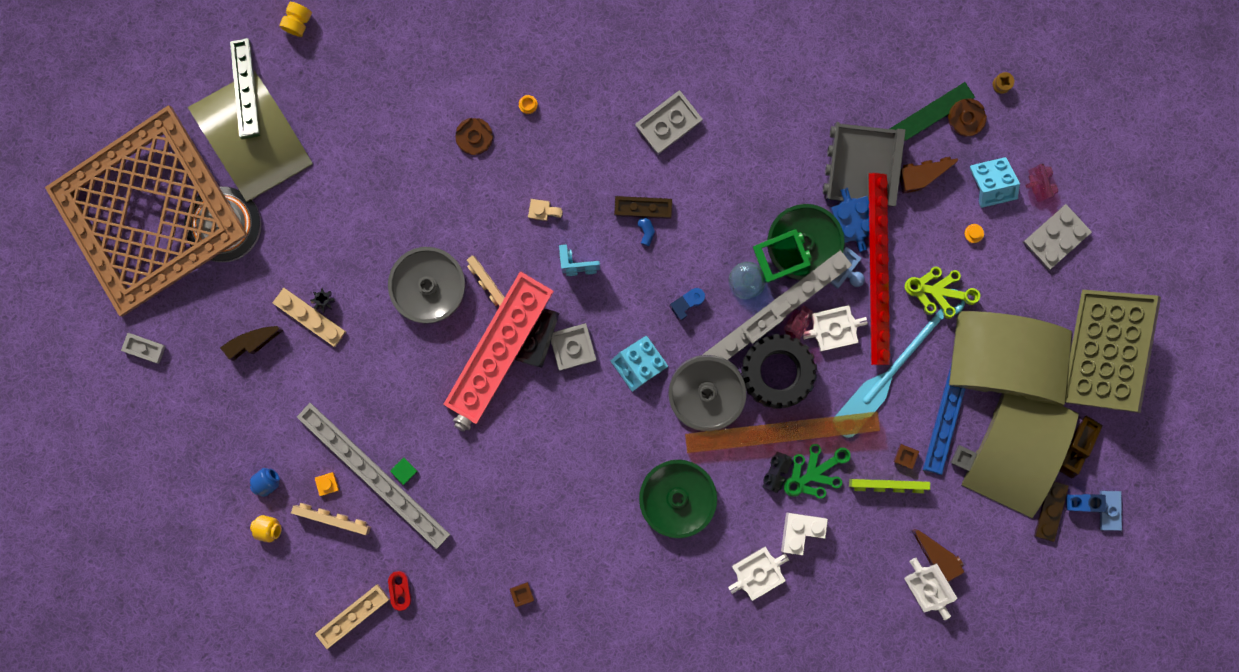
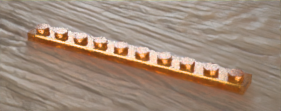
M878 412L689 433L685 434L687 453L874 432L880 431Z

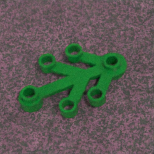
M812 444L809 447L810 457L807 472L801 478H799L801 465L805 463V458L801 454L795 455L793 457L792 477L788 478L784 483L786 494L795 497L801 493L815 495V497L820 499L824 498L826 490L823 487L812 488L805 486L804 484L809 481L829 484L834 488L841 487L842 479L840 477H828L820 474L838 462H848L851 457L848 449L838 448L833 457L816 467L821 447L818 444ZM813 446L818 447L819 450L817 453L812 452ZM840 452L845 453L844 459L838 457ZM798 456L802 458V463L800 464L795 461ZM836 478L840 481L838 486L833 485V480ZM792 483L797 485V489L794 491L790 489ZM818 489L823 490L824 494L822 496L817 495Z

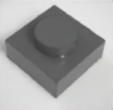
M958 445L950 463L970 471L977 453Z

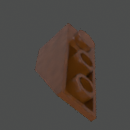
M951 157L941 158L940 162L934 163L932 160L921 162V165L914 166V163L903 165L899 178L902 194L921 191L956 164L958 158L951 159Z

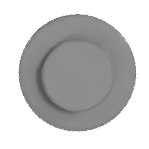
M458 415L457 418L453 419L454 427L463 432L470 430L472 422L468 418Z

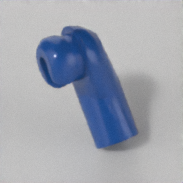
M640 218L638 227L642 228L644 232L641 244L649 247L655 229L651 220Z

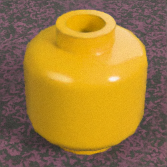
M261 515L251 523L250 530L254 539L270 543L280 536L281 525L278 519Z

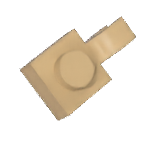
M531 199L528 218L547 221L548 216L561 218L563 210L558 207H550L549 201Z

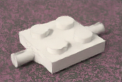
M848 305L811 314L813 330L802 332L804 340L815 337L821 352L858 343L857 327L868 325L866 317L855 320L851 315Z
M763 547L734 564L732 568L737 575L738 582L728 586L731 593L733 594L742 588L753 601L785 582L779 566L789 561L787 555L784 553L775 559L770 555L767 548Z
M917 557L913 558L909 562L915 572L904 579L924 613L930 610H938L943 620L950 618L951 615L945 606L954 602L957 597L939 566L935 564L930 567H922Z

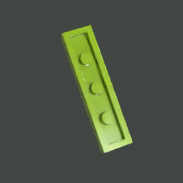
M849 479V487H854V491H866V487L874 488L873 492H885V488H893V492L905 493V489H912V493H924V490H930V482Z

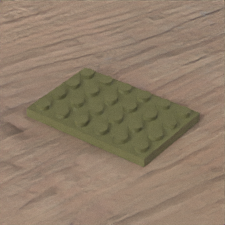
M1082 290L1069 358L1065 403L1141 413L1161 302L1160 296Z

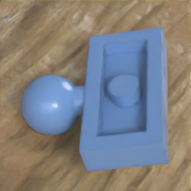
M845 247L843 254L852 266L830 282L837 289L847 277L850 278V283L854 287H860L865 282V277L862 273L852 271L861 260V257L848 247Z

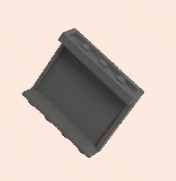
M840 122L834 123V126L830 128L829 136L832 138V145L828 146L827 157H830V162L826 164L825 176H828L827 183L823 185V195H826L825 199L844 201L840 190L848 188L851 199L867 196L869 200V173L887 174L888 206H896L905 129L892 130L840 124Z

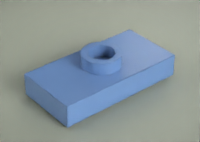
M1100 491V494L1106 495V512H1100V530H1122L1121 491Z

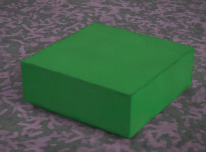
M403 457L390 472L405 485L418 470Z

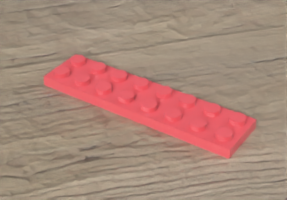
M519 272L443 405L468 418L475 424L479 422L554 293L552 289L525 273Z

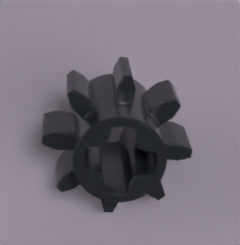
M321 288V292H313L315 298L311 299L310 302L316 304L314 306L315 311L321 309L325 313V310L328 308L332 310L331 303H334L335 299L329 298L332 295L331 291L326 293ZM325 297L324 304H321L320 301Z

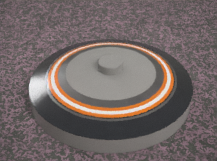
M220 187L248 235L211 259L214 262H231L245 256L257 243L261 232V216L254 201L246 202L238 189ZM198 195L196 201L203 202L200 195ZM195 204L193 214L201 216L203 205ZM207 208L205 217L213 219ZM185 215L184 226L186 225L187 215ZM192 217L190 227L198 229L200 218ZM204 220L202 230L211 232L213 221ZM189 230L187 241L195 242L197 232ZM201 233L200 241L209 235Z

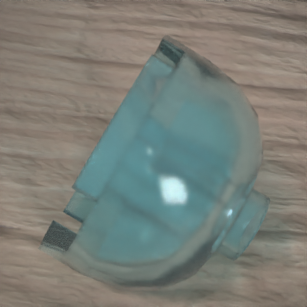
M745 261L737 264L729 274L728 284L735 296L750 300L763 292L766 287V280L760 265Z

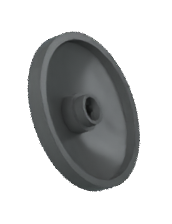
M419 247L406 252L395 262L390 271L388 292L394 307L404 317L417 323L431 324L448 318L458 309L465 294L466 283L462 268L449 253L435 247Z
M699 355L682 363L674 372L669 385V402L675 415L687 426L701 431L719 430L730 425L741 414L746 402L745 381L740 371L730 361L715 355Z

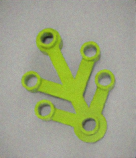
M933 267L930 272L921 278H909L904 285L905 291L909 295L916 296L920 300L927 315L934 314L937 309L936 305L930 302L924 293L931 294L943 309V316L947 319H951L955 315L956 310L949 305L944 297L964 300L968 305H974L980 299V292L974 288H970L966 292L944 288L951 283L959 281L961 274L957 270L951 271L947 277L933 286L925 285L931 279H938L942 274V270L939 267ZM937 270L939 275L935 276L932 271ZM951 274H956L957 279H953ZM911 285H915L917 289L913 290ZM969 295L973 296V301L968 299ZM927 306H931L933 311H929ZM946 310H951L952 315H948Z

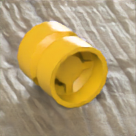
M289 2L285 12L288 16H283L279 27L287 33L302 37L306 29L304 23L309 21L312 12L298 3Z

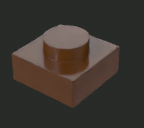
M900 444L893 462L913 469L919 451Z
M528 582L509 589L515 607L534 601Z

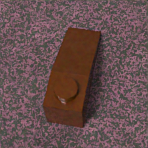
M912 530L930 565L937 564L947 581L964 573L962 569L964 564L959 556L956 557L920 530Z

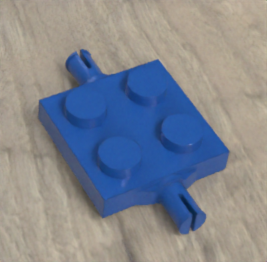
M848 188L842 189L840 191L844 201L839 205L830 207V211L842 227L844 242L856 241L859 252L867 250L864 238L869 235L868 197L851 199Z

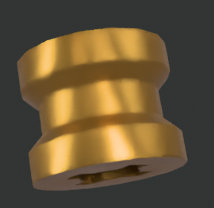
M1002 72L993 80L992 86L997 93L1004 94L1014 86L1015 80L1010 73Z

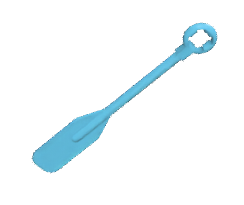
M961 300V304L955 307V314L963 310L965 306L964 300ZM941 307L885 373L864 382L832 420V425L842 436L847 438L853 437L885 401L892 376L944 318ZM946 310L948 315H952V311Z

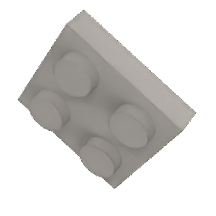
M586 323L553 332L551 343L559 371L596 361Z

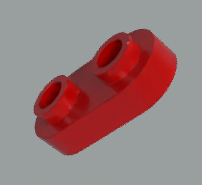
M396 571L388 578L390 601L394 609L402 611L411 604L409 579L403 571ZM397 577H400L402 579L401 584H397L395 582V579ZM399 597H404L405 602L403 604L398 602Z

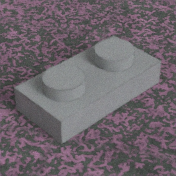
M127 333L121 351L159 364L166 346Z

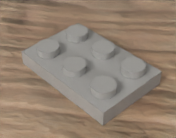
M679 90L638 121L635 127L657 155H659L701 123L703 119Z
M1065 204L1024 240L1023 243L1050 270L1092 232Z

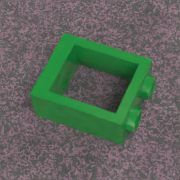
M795 229L753 246L766 283L810 267L812 257L809 250H804L802 244L805 243L801 232L798 233ZM794 237L804 263L772 275L762 249Z

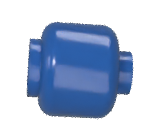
M262 468L250 478L251 491L255 495L268 496L279 487L280 478L278 473L271 468Z

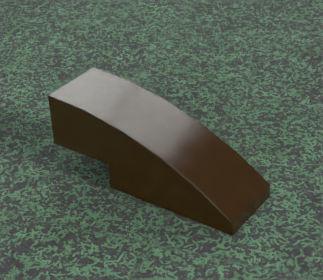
M279 326L255 329L235 337L221 346L220 349L229 360L235 361L246 351L254 355L284 330Z
M1084 416L1073 434L1059 472L1071 479L1079 475L1085 459L1092 452L1102 429V424L1088 416Z

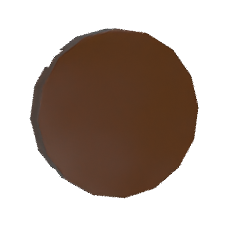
M971 98L956 102L948 115L951 129L957 135L964 137L973 136L981 132L987 120L984 106L979 101Z
M468 118L462 121L456 129V143L460 150L466 154H482L492 144V129L487 122L480 118Z

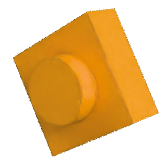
M334 472L315 477L319 496L339 491Z

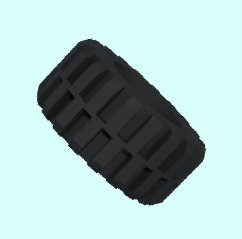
M774 334L764 337L756 342L744 357L741 374L745 381L746 391L753 397V400L763 404L762 406L773 409L794 406L804 400L814 388L813 384L817 379V364L814 363L815 357L813 353L809 352V347L806 344L803 345L798 338H792L786 334ZM773 354H784L790 357L797 368V376L794 383L783 390L770 388L765 384L761 376V366L764 360Z

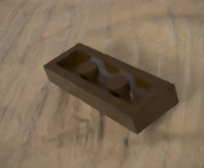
M615 196L614 216L671 219L672 199Z
M1058 482L1053 483L1042 503L1034 534L1035 537L1055 542L1068 485Z

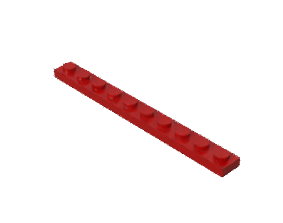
M869 173L871 365H890L887 174Z

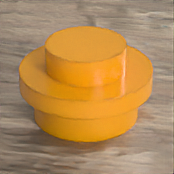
M525 95L520 99L519 108L523 113L532 114L536 111L538 103L533 96Z
M971 224L965 229L964 236L968 242L978 243L983 239L984 231L981 226Z

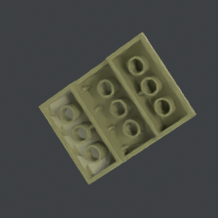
M255 71L254 80L260 136L243 140L239 137L234 82L188 107L246 202L313 164Z
M961 311L958 313L949 386L983 392L994 391L1022 396L1028 400L1063 406L1065 404L1072 331L1049 322L1022 316L992 312Z
M1002 393L979 449L976 451L977 456L970 471H967L961 485L1033 518L1047 496L1062 466L1076 428L1079 413L1062 405L1028 400L1022 396Z

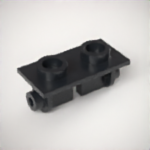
M776 452L771 459L769 472L764 476L763 488L775 493L781 490L785 477L780 476L781 472L788 473L792 464V457Z

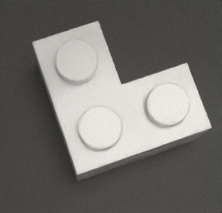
M786 513L781 551L803 555L805 536L825 538L828 519Z

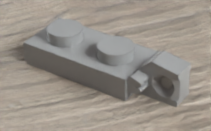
M786 300L779 306L777 303L770 305L745 324L741 330L753 344L783 321L786 317L784 312L791 307V304Z

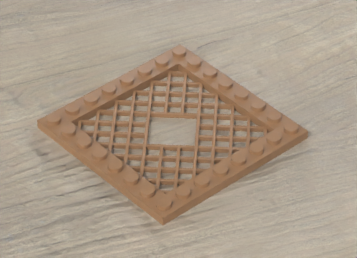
M169 105L45 187L119 316L128 314L248 236L174 109ZM157 139L165 141L163 151L155 149ZM152 142L151 148L145 147ZM169 144L171 145L175 154L167 152ZM142 149L150 151L148 161L139 160ZM154 152L162 154L160 164L152 163ZM136 153L135 159L130 158L131 155ZM167 155L175 157L173 167L164 165ZM126 160L134 161L132 172L124 170ZM178 161L181 162L185 170L177 169ZM121 163L120 169L114 168L116 165ZM138 163L147 164L144 175L136 173ZM151 165L159 167L157 178L149 176ZM163 168L172 170L170 180L161 179ZM111 170L119 172L116 182L108 180ZM176 171L184 173L182 183L174 182ZM105 173L104 179L98 178ZM123 173L131 174L129 185L121 183ZM135 176L144 177L141 188L133 186ZM188 176L194 186L186 185ZM148 179L156 180L154 191L146 189ZM95 180L103 182L101 192L93 191ZM160 181L169 183L166 194L158 192ZM90 183L89 189L83 188ZM107 183L116 185L113 195L105 193ZM173 184L181 186L179 197L171 195ZM120 186L128 187L126 198L118 196ZM185 187L194 189L192 200L183 198ZM132 189L166 196L157 233L124 226ZM80 190L88 192L86 202L77 201ZM92 193L100 195L98 205L90 204ZM197 193H199L203 202L196 201ZM104 196L113 198L110 208L102 206ZM170 198L178 199L176 210L168 208ZM117 199L125 201L123 211L115 210ZM182 200L191 202L189 213L180 211ZM79 204L85 205L84 211L82 210ZM195 204L203 205L201 216L193 214ZM89 206L97 208L95 218L87 217ZM207 208L213 219L205 217ZM101 209L109 211L107 221L99 220ZM167 211L175 212L173 223L165 221ZM114 212L122 214L120 224L112 223ZM179 214L188 216L185 226L177 224ZM192 217L200 218L198 229L190 227ZM89 220L94 221L93 227L91 226ZM204 220L213 221L211 232L202 230ZM98 222L106 224L104 234L96 233ZM164 224L172 226L170 236L162 235ZM111 225L119 227L117 238L108 236ZM176 227L185 229L182 239L174 238ZM123 228L131 230L129 240L121 239ZM189 230L197 232L195 242L187 241ZM136 231L144 233L142 244L133 242ZM201 233L209 235L200 241ZM148 234L156 236L154 246L146 245ZM98 236L103 237L102 243H101L100 239L98 238ZM161 237L169 239L167 250L158 248ZM108 239L116 240L114 251L105 249ZM173 240L182 242L179 252L171 251ZM120 241L128 243L126 254L118 252ZM186 243L194 245L188 250L184 251ZM132 245L141 246L139 256L130 255ZM145 247L153 249L151 260L143 258ZM157 251L166 252L164 263L155 261ZM107 252L113 253L112 259L109 257ZM170 253L178 255L168 262ZM117 255L125 256L123 267L115 265ZM129 258L138 259L135 270L127 268ZM142 261L150 262L148 273L140 271ZM154 264L163 265L153 272ZM116 268L122 269L121 276ZM126 271L134 272L132 283L124 281ZM139 274L146 275V277L137 282Z

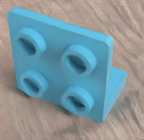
M1006 157L970 166V171L980 189L979 204L981 208L1018 199L1020 183Z
M559 245L562 273H566V276H576L578 272L585 271V274H596V270H600V261L573 263L572 251L568 250L567 245Z
M647 336L630 345L610 360L632 392L668 367Z

